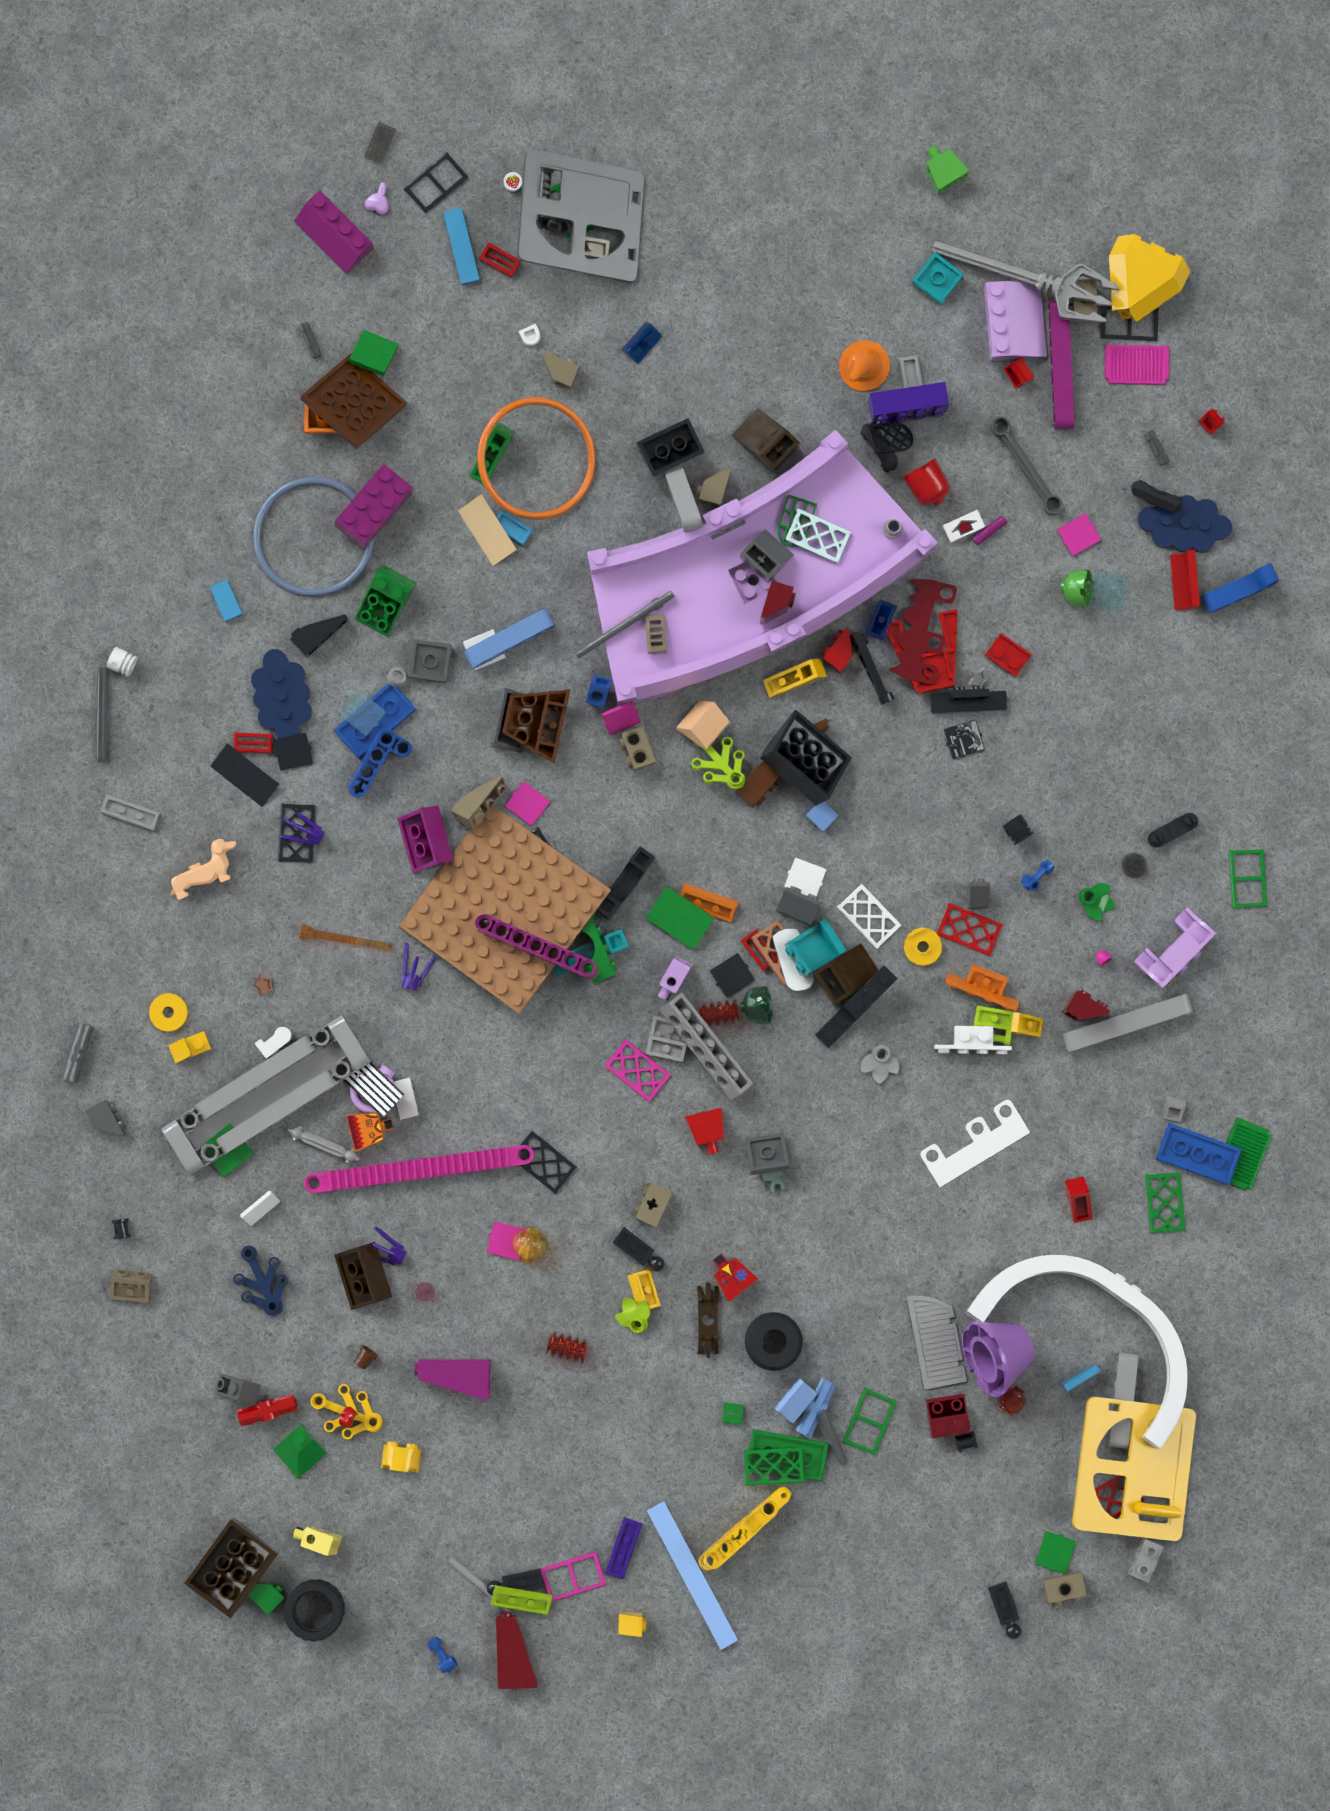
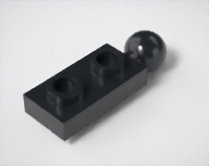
M625 1227L612 1242L644 1266L646 1262H649L651 1270L655 1272L661 1271L664 1268V1260L659 1256H652L655 1250Z
M540 1568L502 1576V1583L492 1580L487 1584V1592L491 1596L495 1585L526 1591L544 1588Z
M1004 1581L987 1587L1000 1625L1007 1624L1006 1635L1010 1639H1017L1021 1635V1628L1014 1621L1018 1620L1019 1616L1007 1582Z

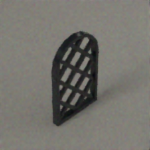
M902 423L866 426L875 454L903 452L913 445V434ZM891 428L897 431L895 435L889 432ZM903 428L907 431L906 434L900 431V429ZM880 429L885 432L884 436L878 433ZM898 433L904 437L903 440L897 438ZM887 434L893 438L891 442L886 439ZM876 436L882 439L880 443L875 440ZM906 439L910 441L909 446L904 443ZM895 440L901 443L899 447L893 444ZM884 441L890 444L888 448L882 445Z

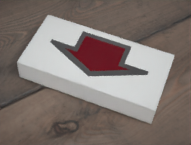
M978 510L944 524L942 527L949 542L953 543L984 529L985 525Z

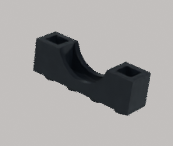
M639 846L621 874L609 888L611 892L596 911L608 920H611L655 861V856Z

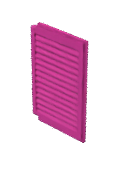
M1105 344V378H1108V384L1166 385L1165 380H1169V346Z

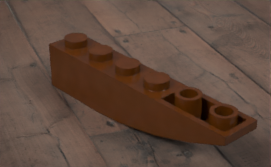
M826 718L814 725L825 733L829 728L827 726L829 720ZM762 761L745 780L744 786L736 790V794L752 808L755 805L759 807L766 799L764 795L768 791L772 792L778 786L776 781L782 776Z

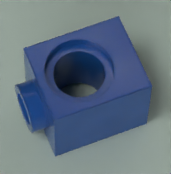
M594 674L585 703H589L594 707L604 708L613 680Z

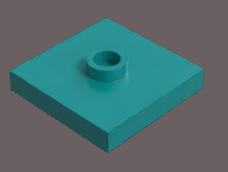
M934 252L911 283L942 305L964 277V274Z

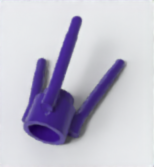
M297 812L296 815L311 826L309 829L285 818L282 819L288 825L307 833L306 838L309 840L281 835L282 839L305 843L310 846H314V844L319 846L325 833L321 830L322 827L314 824L300 812Z
M405 943L401 978L403 982L402 987L415 991L418 986L421 987L436 957L432 956L418 979L419 975L415 974L419 960L418 956L415 957L411 973L408 972L407 974L408 943Z
M375 1227V1230L396 1247H392L389 1250L373 1243V1247L388 1254V1258L380 1257L381 1261L394 1266L395 1264L401 1265L407 1253L403 1250L404 1246L398 1244L380 1228Z

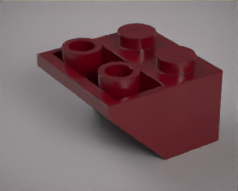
M1082 989L1072 993L1061 1012L1076 1022L1105 1016L1109 1014L1110 1010L1107 1009V1004L1100 1000L1094 1001L1090 998L1092 995Z
M965 1394L926 1399L931 1438L971 1433Z

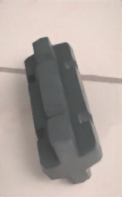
M304 322L300 324V330L303 333L312 358L320 357L321 351L317 347L318 344L313 332L310 331L309 323Z
M1150 430L1144 434L1147 442L1149 441V446L1155 457L1158 458L1159 465L1163 466L1169 462L1167 454H1164L1165 450L1159 439H1156L1157 435L1154 430Z

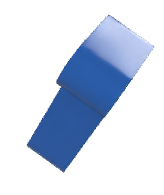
M1269 563L1251 574L1204 594L1201 598L1208 613L1211 614L1231 605L1233 602L1236 603L1247 598L1250 594L1254 595L1265 590L1266 587L1275 585L1279 578L1272 563Z
M380 730L348 784L349 793L354 797L364 796L389 751L401 757H406L412 750L410 742L390 730ZM384 733L390 735L388 743H382L381 736ZM400 743H406L407 749L403 753L398 752L397 747ZM374 750L381 752V756L377 760H373L371 757ZM369 766L371 774L365 777L362 775V770L364 767ZM358 776L361 777L363 780H366V783H360V780L357 779ZM360 783L359 787L362 788L361 791L355 792L353 786H358Z

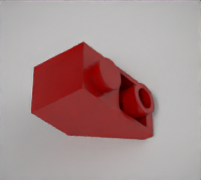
M847 628L843 632L839 630L833 638L835 640L832 646L828 645L822 652V655H824L822 661L839 674H841L853 657L850 634Z

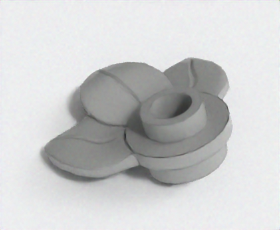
M885 1045L876 1046L872 1054L865 1056L861 1063V1072L871 1071L873 1078L879 1084L887 1078L889 1072L893 1074H898L899 1072L898 1060L891 1056L890 1049ZM879 1051H883L885 1053L884 1058L878 1057Z

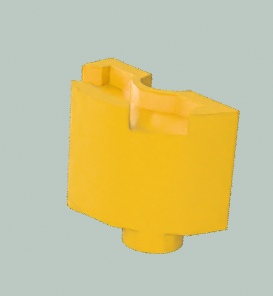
M387 1441V1444H384L381 1468L418 1473L422 1449H418L416 1444H407L406 1447H400L399 1442Z

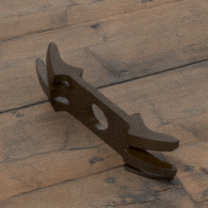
M706 1282L705 1301H702L701 1286H697L698 1354L702 1352V1339H705L706 1357L710 1358L711 1339H714L715 1354H719L718 1286H714V1301H711L710 1284ZM706 1314H710L714 1318V1322L710 1326H706L702 1322V1318Z

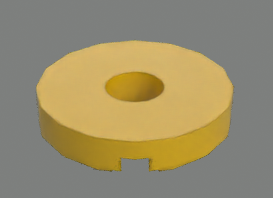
M929 928L914 929L905 939V954L916 965H930L941 954V939L936 932ZM925 941L928 943L929 948L926 952L918 950L919 942Z
M166 993L153 1000L150 1005L149 1016L155 1027L162 1031L171 1032L178 1030L186 1022L188 1009L182 998L176 994ZM167 1007H171L174 1010L171 1018H166L163 1014L164 1009Z

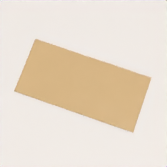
M482 494L458 510L492 566L517 550Z

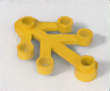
M347 1384L340 1385L338 1392L342 1395L346 1406L352 1407L358 1413V1415H355L354 1420L362 1422L353 1428L347 1427L343 1429L342 1437L350 1439L353 1435L364 1430L369 1432L378 1431L382 1427L383 1420L379 1414L373 1413L367 1400L368 1394L365 1391H360L356 1395L357 1401L362 1404L365 1412L364 1415L357 1411L349 1393L350 1387ZM342 1386L347 1387V1393L343 1394L341 1392ZM321 1393L314 1394L310 1400L312 1407L315 1409L324 1407L342 1414L346 1408L326 1400L325 1395ZM360 1393H364L366 1395L365 1400L361 1401L358 1396ZM317 1397L322 1398V1404H316L315 1399ZM340 1418L325 1422L324 1430L332 1432L335 1428L341 1426L339 1424ZM370 1419H375L377 1424L371 1426L369 1423ZM327 1423L333 1424L332 1430L326 1428ZM345 1430L351 1431L350 1437L344 1435Z

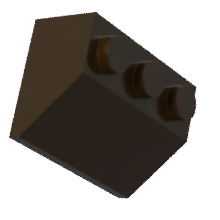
M375 1242L334 1254L351 1310L392 1297L379 1251L372 1246Z

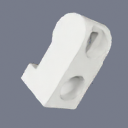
M280 1027L266 1042L260 1039L255 1045L266 1059H269L292 1040V1032L286 1027Z

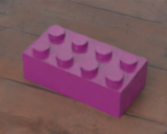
M383 464L336 518L335 527L364 550L412 495L413 487Z

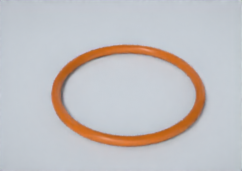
M542 397L523 398L500 409L486 425L479 442L477 455L481 480L492 499L509 513L532 520L553 518L573 508L587 492L594 476L596 464L593 439L583 420L568 406ZM528 405H545L566 414L580 429L588 450L587 473L578 492L564 505L545 512L521 510L506 502L492 486L485 465L486 445L493 428L506 414Z

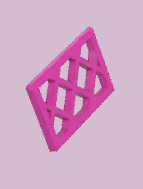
M627 1039L623 1040L621 1046L605 1064L606 1068L649 1102L666 1080L671 1077V1074ZM626 1044L634 1050V1055L623 1056L622 1049ZM638 1057L646 1059L650 1063V1068L639 1069ZM635 1058L636 1069L625 1070L623 1059ZM621 1059L622 1071H616L610 1064L614 1060ZM651 1070L652 1082L640 1083L639 1072ZM653 1070L661 1071L665 1077L661 1081H655ZM636 1072L638 1083H631L625 1078V1073ZM652 1085L653 1092L648 1096L641 1091V1086Z

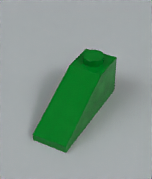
M500 422L494 427L486 445L485 465L489 479L516 432ZM477 460L469 476L483 483L479 474Z

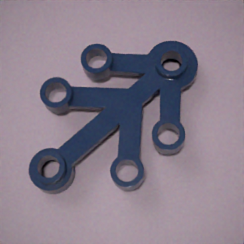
M245 1246L241 1251V1256L249 1262L257 1281L246 1278L243 1274L238 1273L234 1275L233 1282L236 1285H245L261 1291L265 1299L253 1296L250 1291L243 1292L241 1299L245 1303L251 1302L262 1306L266 1314L276 1316L283 1309L280 1298L289 1279L286 1275H279L276 1279L278 1285L272 1295L269 1288L276 1269L281 1264L280 1259L277 1257L269 1259V1268L264 1278L256 1260V1248ZM247 1250L252 1251L251 1257L245 1255ZM273 1259L278 1261V1265L275 1267L271 1265ZM239 1275L243 1278L241 1283L236 1282V1277ZM280 1277H285V1284H280ZM246 1293H249L251 1296L248 1301L244 1299ZM270 1303L276 1304L275 1310L269 1308Z

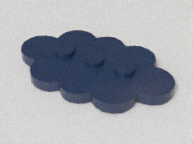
M1190 495L1181 497L1183 500L1182 507L1178 511H1168L1164 508L1151 506L1142 509L1137 517L1139 527L1144 531L1152 532V540L1156 546L1160 548L1173 546L1180 552H1185L1192 548L1196 552L1205 553L1213 547L1215 540L1226 539L1232 531L1231 521L1226 516L1218 515V508L1212 500L1201 499L1197 502Z
M272 649L264 655L263 667L255 670L251 676L252 686L256 689L253 702L260 709L258 713L260 725L267 730H275L277 737L283 738L300 734V725L310 720L312 709L307 703L310 690L303 683L305 679L303 667L296 662L288 663L286 655L281 650Z

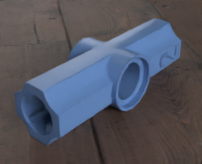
M823 1378L820 1379L815 1389V1392L818 1394L804 1410L796 1431L811 1438L819 1420H821L819 1411L827 1409V1403L836 1387L835 1384Z

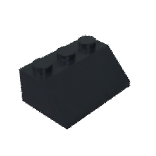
M689 418L646 437L636 444L644 463L653 477L705 453Z

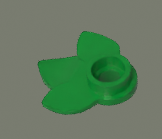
M1097 883L1092 888H1084L1079 893V901L1085 906L1086 914L1095 921H1101L1102 911H1109L1116 907L1113 899L1107 895L1110 885ZM1086 894L1091 895L1092 898L1090 901H1087L1085 899Z

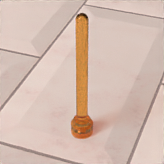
M302 924L300 939L303 940L314 937L383 950L392 949V944L387 942L313 930V927Z

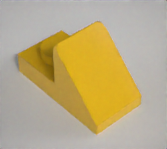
M1014 1012L1011 1032L1041 1037L1043 1018Z
M205 1031L188 1038H182L169 1045L175 1064L211 1050Z

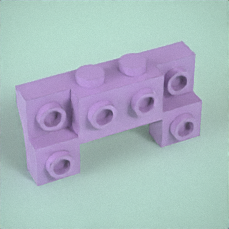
M1188 907L1173 921L1183 933L1159 958L1146 948L1133 961L1161 989L1177 973L1181 975L1188 968L1186 964L1190 960L1195 961L1201 955L1200 950L1216 934Z

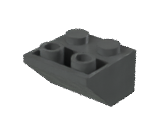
M764 530L754 538L740 553V558L767 583L794 556L767 530Z
M794 886L786 887L776 911L811 927L822 903L818 901L819 897L812 894L806 896L801 893V889Z

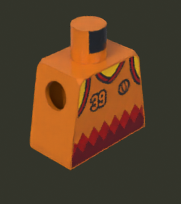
M378 1113L346 1116L355 1152L385 1140L383 1132L394 1129L392 1119L380 1121Z

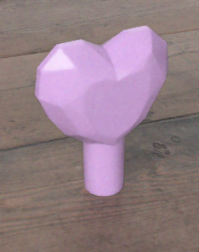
M381 183L378 193L372 194L366 199L365 207L367 210L376 211L381 215L388 212L389 203L385 197L387 184Z

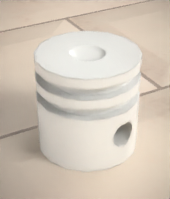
M115 647L108 659L107 668L118 673L121 672L122 675L129 677L137 663L138 657Z

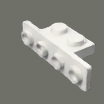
M954 1026V1045H934V1049H938V1053H950V1050H957L959 1054H969V1050H977V1054H988V1050L996 1051V1054H1007V1051L1012 1050V1046H993V1026Z

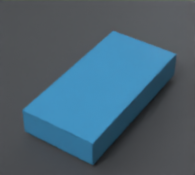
M501 509L496 518L509 538L524 546L533 529Z
M228 580L210 587L225 622L243 615Z
M1092 1365L1062 1383V1386L1068 1392L1100 1372L1097 1365Z

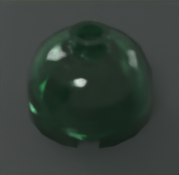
M758 986L750 989L744 995L743 1002H740L741 1013H745L746 1018L751 1023L763 1025L772 1022L773 1011L770 1010L769 1000L771 1001V995L768 987Z

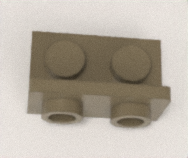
M114 1270L110 1283V1299L149 1303L152 1274L145 1271Z

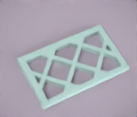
M797 509L796 516L785 540L838 563L851 532L801 509ZM800 514L808 517L811 522L800 525L798 520ZM820 522L828 526L829 530L819 534L815 523ZM812 525L816 535L806 539L802 528ZM799 530L803 540L797 541L790 538L792 533ZM836 530L846 534L844 539L837 542L834 535ZM830 533L834 543L824 547L821 536ZM817 538L821 548L817 550L809 546L807 542ZM836 546L838 551L836 558L828 555L826 549Z

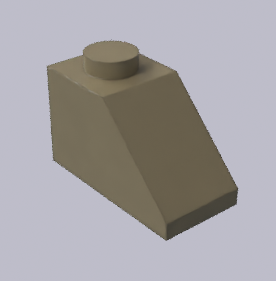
M726 468L704 480L703 486L699 485L696 494L699 497V503L717 508L722 505L731 473L730 468Z

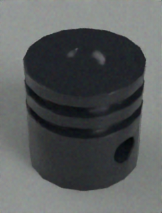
M1022 814L1002 826L1009 838L1012 837L1011 841L1015 842L1014 846L1034 834L1033 831H1030L1031 828L1027 827L1028 823Z

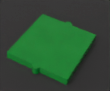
M1045 1531L1035 1564L1047 1567L1050 1571L1056 1570L1066 1574L1076 1541L1063 1537L1062 1534L1057 1535Z

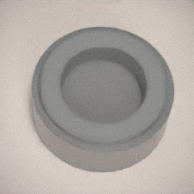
M394 667L389 671L387 680L390 685L401 687L407 680V674L403 669Z

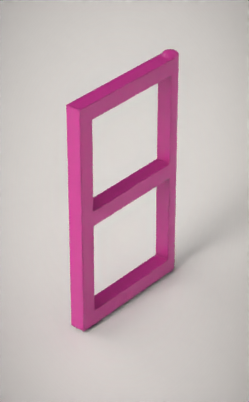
M596 1551L540 1568L547 1594L552 1595L545 1571L568 1565L575 1591L552 1597L551 1602L607 1585ZM594 1557L601 1583L579 1589L571 1563Z

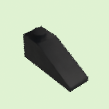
M344 614L303 626L301 629L297 628L291 634L290 640L308 658L349 619Z

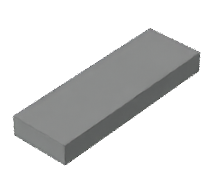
M107 794L100 813L154 832L161 816L159 812Z

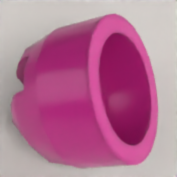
M1100 950L1097 952L1095 959L1099 966L1102 967L1112 959V956L1109 952Z

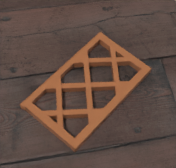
M775 920L774 923L751 937V940L782 985H785L786 981L780 973V968L782 969L779 958L776 964L773 963L768 955L769 952L777 953L776 949L769 948L770 940L774 936L771 934L772 928L777 926L780 931L784 930L780 922ZM758 937H767L766 947L760 944L757 939Z

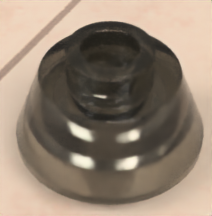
M1132 852L1123 858L1121 868L1126 876L1139 878L1147 870V861L1142 854Z

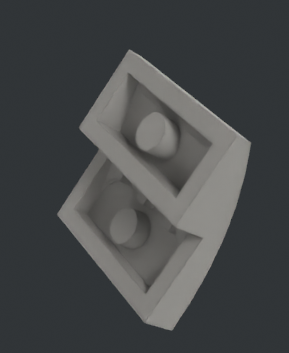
M654 1015L645 1054L683 1062L687 1044L666 1017Z

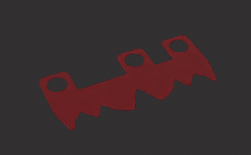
M912 579L910 581L916 585L918 592L911 595L910 599L916 604L908 607L901 617L913 628L897 633L898 642L904 651L896 653L901 664L896 667H890L889 670L905 679L933 684L937 675V667L920 662L922 651L941 653L945 637L928 631L935 601L952 604L955 601L957 588L954 585L934 580ZM947 587L952 590L953 595L950 599H943L940 592L943 588ZM932 637L939 638L941 642L940 646L936 649L928 645V641ZM930 668L933 671L932 678L929 680L923 679L921 677L922 669Z

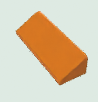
M684 883L680 894L715 918L729 923L732 922L738 901Z

